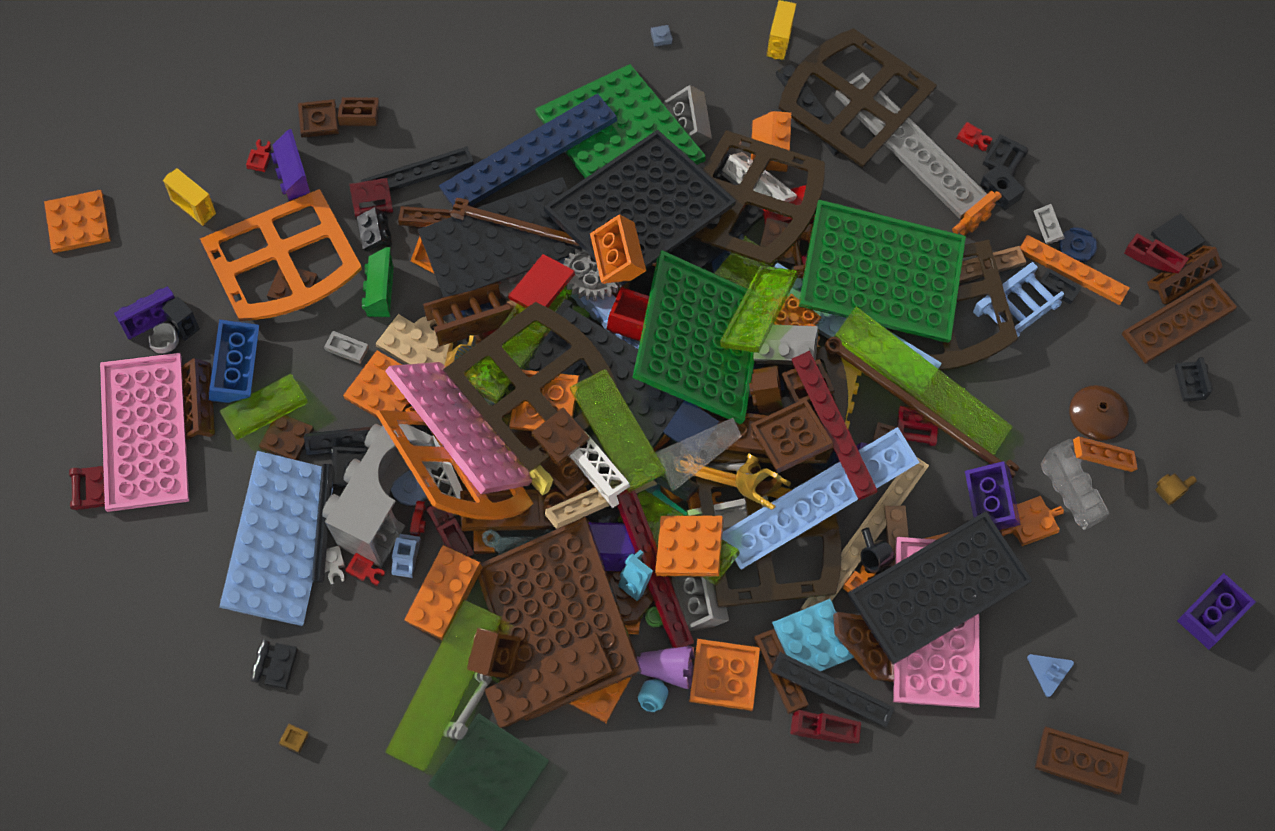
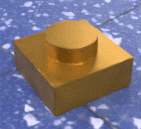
M288 724L279 745L300 754L309 733Z

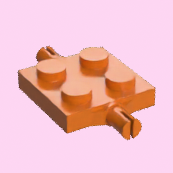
M993 191L989 192L965 213L964 218L952 228L953 233L958 234L960 232L965 236L968 232H974L981 221L985 222L992 215L990 212L996 205L995 202L1002 198L1001 193L998 191L996 193Z
M1038 496L1017 504L1021 525L999 530L1002 536L1013 533L1018 538L1020 544L1025 546L1057 534L1060 529L1054 517L1064 514L1062 506L1050 510L1042 497Z

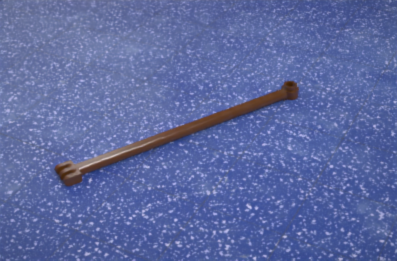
M456 198L450 214L452 217L464 220L465 215L580 246L566 232L468 206L469 200Z
M831 337L827 340L825 349L828 353L837 354L988 464L1003 462L846 349L838 337ZM829 344L834 345L835 349H832ZM1009 459L1006 461V464L1010 468L1011 478H1014L1015 472H1018L1020 467Z

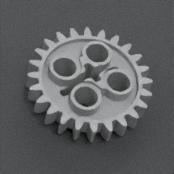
M583 248L581 252L575 249V255L569 253V259L565 258L563 265L575 270L574 277L566 286L567 290L572 289V295L579 293V298L584 295L587 301L590 297H593L594 301H596L599 296L604 300V295L611 297L612 292L617 293L618 288L622 287L618 282L601 283L596 261Z

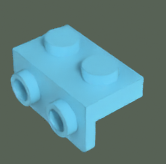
M641 550L635 555L632 553L626 559V567L620 573L621 579L618 584L621 589L636 601L642 597L653 572L652 569L641 562L644 554Z

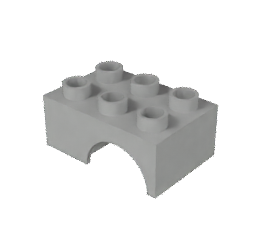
M374 424L365 439V446L369 448L362 461L358 459L351 461L344 474V481L348 483L341 496L333 494L328 499L322 516L327 518L325 523L340 548L354 555L358 553L373 561V565L381 568L394 547L396 538H399V535L405 528V525L394 517L392 507L395 504V500L390 498L389 494L394 481L410 471V468L384 426ZM399 424L412 445L435 446L433 436L408 424ZM422 461L425 468L438 471L441 466L440 462Z

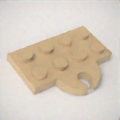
M398 314L378 339L376 347L406 365L440 362L444 365L449 344L439 347L435 331L431 329L434 324H437L435 319L427 321L425 316L413 323Z

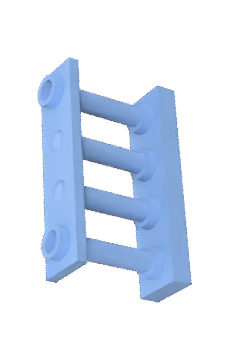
M1033 262L1002 284L1010 313L1020 322L1015 326L1018 337L1020 332L1049 310L1057 309L1062 304L1061 299L1064 295L1061 291L1054 297L1035 278V272L1038 267ZM1025 282L1030 283L1048 302L1040 307L1021 288L1022 284ZM1011 292L1013 294L1016 293L1032 309L1033 313L1027 318L1008 299L1007 295ZM987 295L977 302L973 313L977 317L983 313L988 314L997 323L991 299ZM999 315L1000 320H1001V323H1002V322H1006V321Z

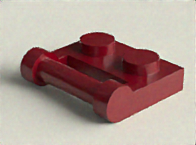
M387 178L350 184L355 218L374 207L382 212H393ZM382 199H385L386 202L383 205L359 207V203Z
M900 406L897 427L905 440L936 446L938 427L911 407ZM904 428L930 431V436L904 432Z
M104 466L82 469L71 468L69 470V476L72 478L70 509L80 510L104 507ZM81 477H86V500L80 499Z

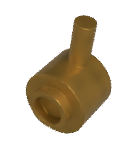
M1175 473L1171 476L1167 474L1156 483L1158 487L1155 491L1170 506L1189 490V487L1197 482V479L1194 476H1190L1185 481H1182Z

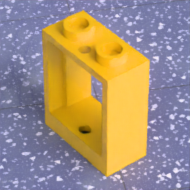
M778 1L769 37L768 57L784 60L796 9L795 3Z
M178 168L166 175L163 182L170 199L203 226L216 214L210 195Z

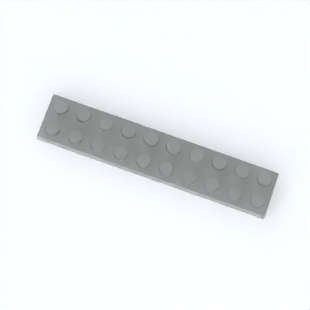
M862 73L849 83L858 89H863L870 79ZM836 91L835 96L847 106L851 100L839 91ZM882 91L874 97V100L893 113H897L900 110ZM862 110L856 116L875 136L886 125L866 110ZM910 118L884 144L959 219L987 195Z

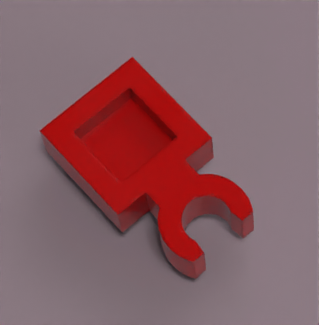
M966 122L957 136V139L972 148L976 144L982 151H986L988 147L984 142L989 145L992 142L990 136H982L983 131Z
M258 139L256 142L257 150L251 149L246 167L247 169L265 172L271 157L270 153H268L271 150V143L268 141L266 146H262L261 139Z
M416 501L410 528L412 536L420 537L421 533L425 532L426 521H423L426 507L425 501Z
M355 553L345 572L363 582L366 577L370 578L371 583L374 585H379V581L374 579V575L380 574L384 576L385 574L382 569H373L374 562L358 553Z

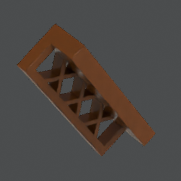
M1203 245L1186 256L1189 260L1179 274L1163 271L1147 282L1149 289L1158 290L1162 304L1171 302L1223 267L1216 247ZM1213 258L1215 266L1207 268L1209 260ZM1199 267L1201 268L1199 276L1195 278L1193 277L1195 269ZM1187 277L1185 285L1180 287L1181 278ZM1172 286L1171 294L1167 296L1165 289Z
M194 358L182 365L185 436L187 440L198 434L207 437L215 435L213 401H209L211 363ZM190 369V374L187 376V370ZM193 422V430L190 431V427Z

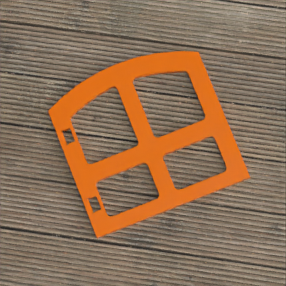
M320 189L200 238L239 321L272 318L307 307L337 291L362 270L355 253ZM312 206L321 224L287 239H281L273 225V221ZM259 228L268 246L228 262L219 246L220 243ZM329 238L343 264L322 281L310 288H306L289 254L314 242ZM219 251L221 257L215 259L212 253ZM276 260L293 294L277 300L248 304L235 279L236 275L269 261ZM240 294L242 300L236 302L233 296Z
M378 410L376 412V415L433 507L463 517L498 520L515 517L525 512L534 504L523 487L509 489L513 494V497L496 503L491 502L486 494L479 493L434 434L433 436L440 447L412 445L399 424L427 426L417 412ZM422 461L451 463L475 502L454 498L441 493Z

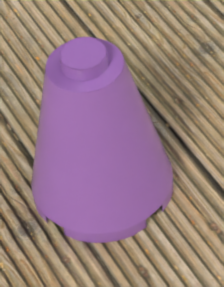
M685 646L642 652L640 657L637 656L642 671L640 674L684 689H690L689 686L691 687L694 669L692 659H695L694 647Z

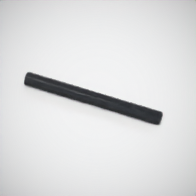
M322 464L312 570V581L315 583H322L325 575L328 527L325 523L327 518L323 517L322 513L326 502L331 497L334 468L332 464Z

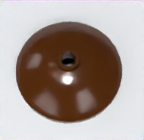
M1093 385L1079 390L1071 400L1069 415L1074 427L1084 436L1094 440H1110L1117 437L1125 429L1129 419V411L1124 399L1116 391L1105 386Z

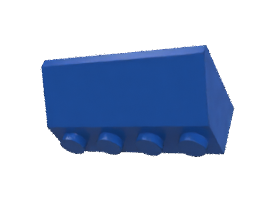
M219 319L209 401L230 403L250 397L259 325Z

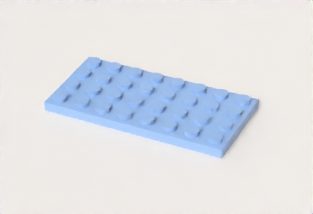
M261 451L256 452L219 608L300 626L304 624L313 583L312 570L322 466Z

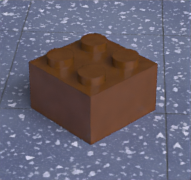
M477 628L472 651L468 658L467 670L493 677L508 678L512 676L521 637L503 631Z

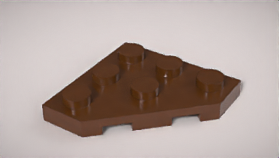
M608 571L609 580L625 625L638 624L648 608L655 604L648 584L642 597L636 601L618 586L622 571Z
M842 612L833 614L835 636L871 678L879 681H894V665L891 664L861 615Z

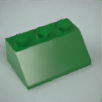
M390 247L370 255L368 264H365L367 281L363 282V291L366 292V298H362V309H365L367 317H390L394 272Z

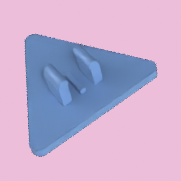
M1032 654L1027 657L1046 697H1051L1074 664L1072 660Z

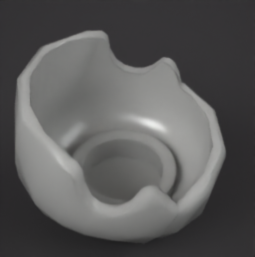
M162 323L154 327L153 335H149V345L154 352L167 354L177 347L179 336L175 326L170 323Z

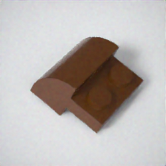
M342 97L338 111L339 125L378 126L379 98Z
M820 359L816 360L815 362L830 393L834 394L835 391L828 374L825 372ZM796 369L782 373L793 404L805 398L810 403L811 400Z

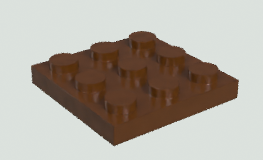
M806 398L750 424L777 473L834 447L832 440Z

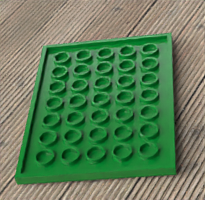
M631 64L535 109L536 115L543 124H546L598 93L617 116V122L565 151L584 178L593 174L657 129L696 165L706 161L705 154Z
M818 199L798 306L949 343L952 336L966 236Z
M661 250L656 262L633 378L742 424L746 416L750 391L749 383H751L754 366V343L758 325L761 321L764 296Z

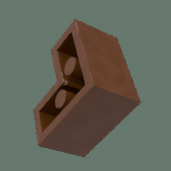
M777 366L754 369L751 383H749L754 406H758L759 413L782 410V392Z

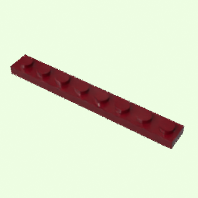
M810 350L792 358V363L825 431L833 442V448L858 501L877 493V488Z
M634 487L626 489L616 495L619 501L617 506L635 553L639 550L643 551L644 554L641 562L653 570L648 586L672 648L685 647L694 643L669 576L656 575L658 548Z

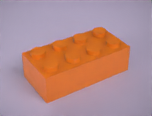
M442 545L404 620L409 625L446 641L483 568L481 563Z

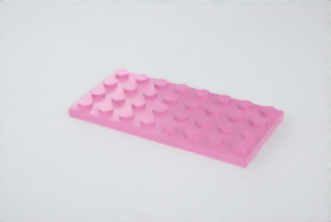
M175 353L101 362L105 510L111 512L189 502L181 354Z
M440 362L388 367L385 372L480 494L529 486L531 484L532 478L528 470L518 463L517 457L506 448L501 438L495 434L490 425L443 371L445 365Z
M897 537L895 564L936 540ZM979 614L894 665L893 703L965 708L979 707Z

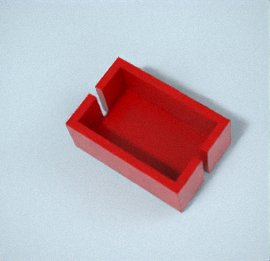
M621 287L609 313L606 330L640 341L649 296Z

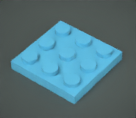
M831 599L772 622L785 654L819 671L854 658L835 636L833 614L836 611Z

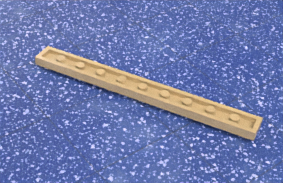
M917 458L920 463L898 475L841 552V570L836 594L810 597L803 604L800 611L828 599L833 601L861 562L860 553L866 547L861 530L869 528L875 542L887 525L884 507L901 506L928 469V464Z

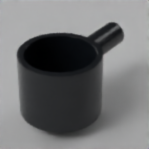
M862 529L866 547L861 550L860 558L864 567L868 571L875 573L892 564L894 552L891 546L883 540L874 542L870 529Z

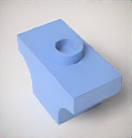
M400 534L399 538H396L392 554V575L413 578L421 541L420 537Z

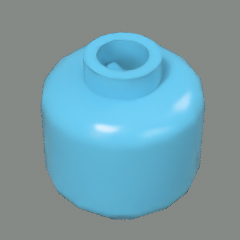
M658 679L645 681L638 695L641 707L649 712L662 709L668 697V689Z

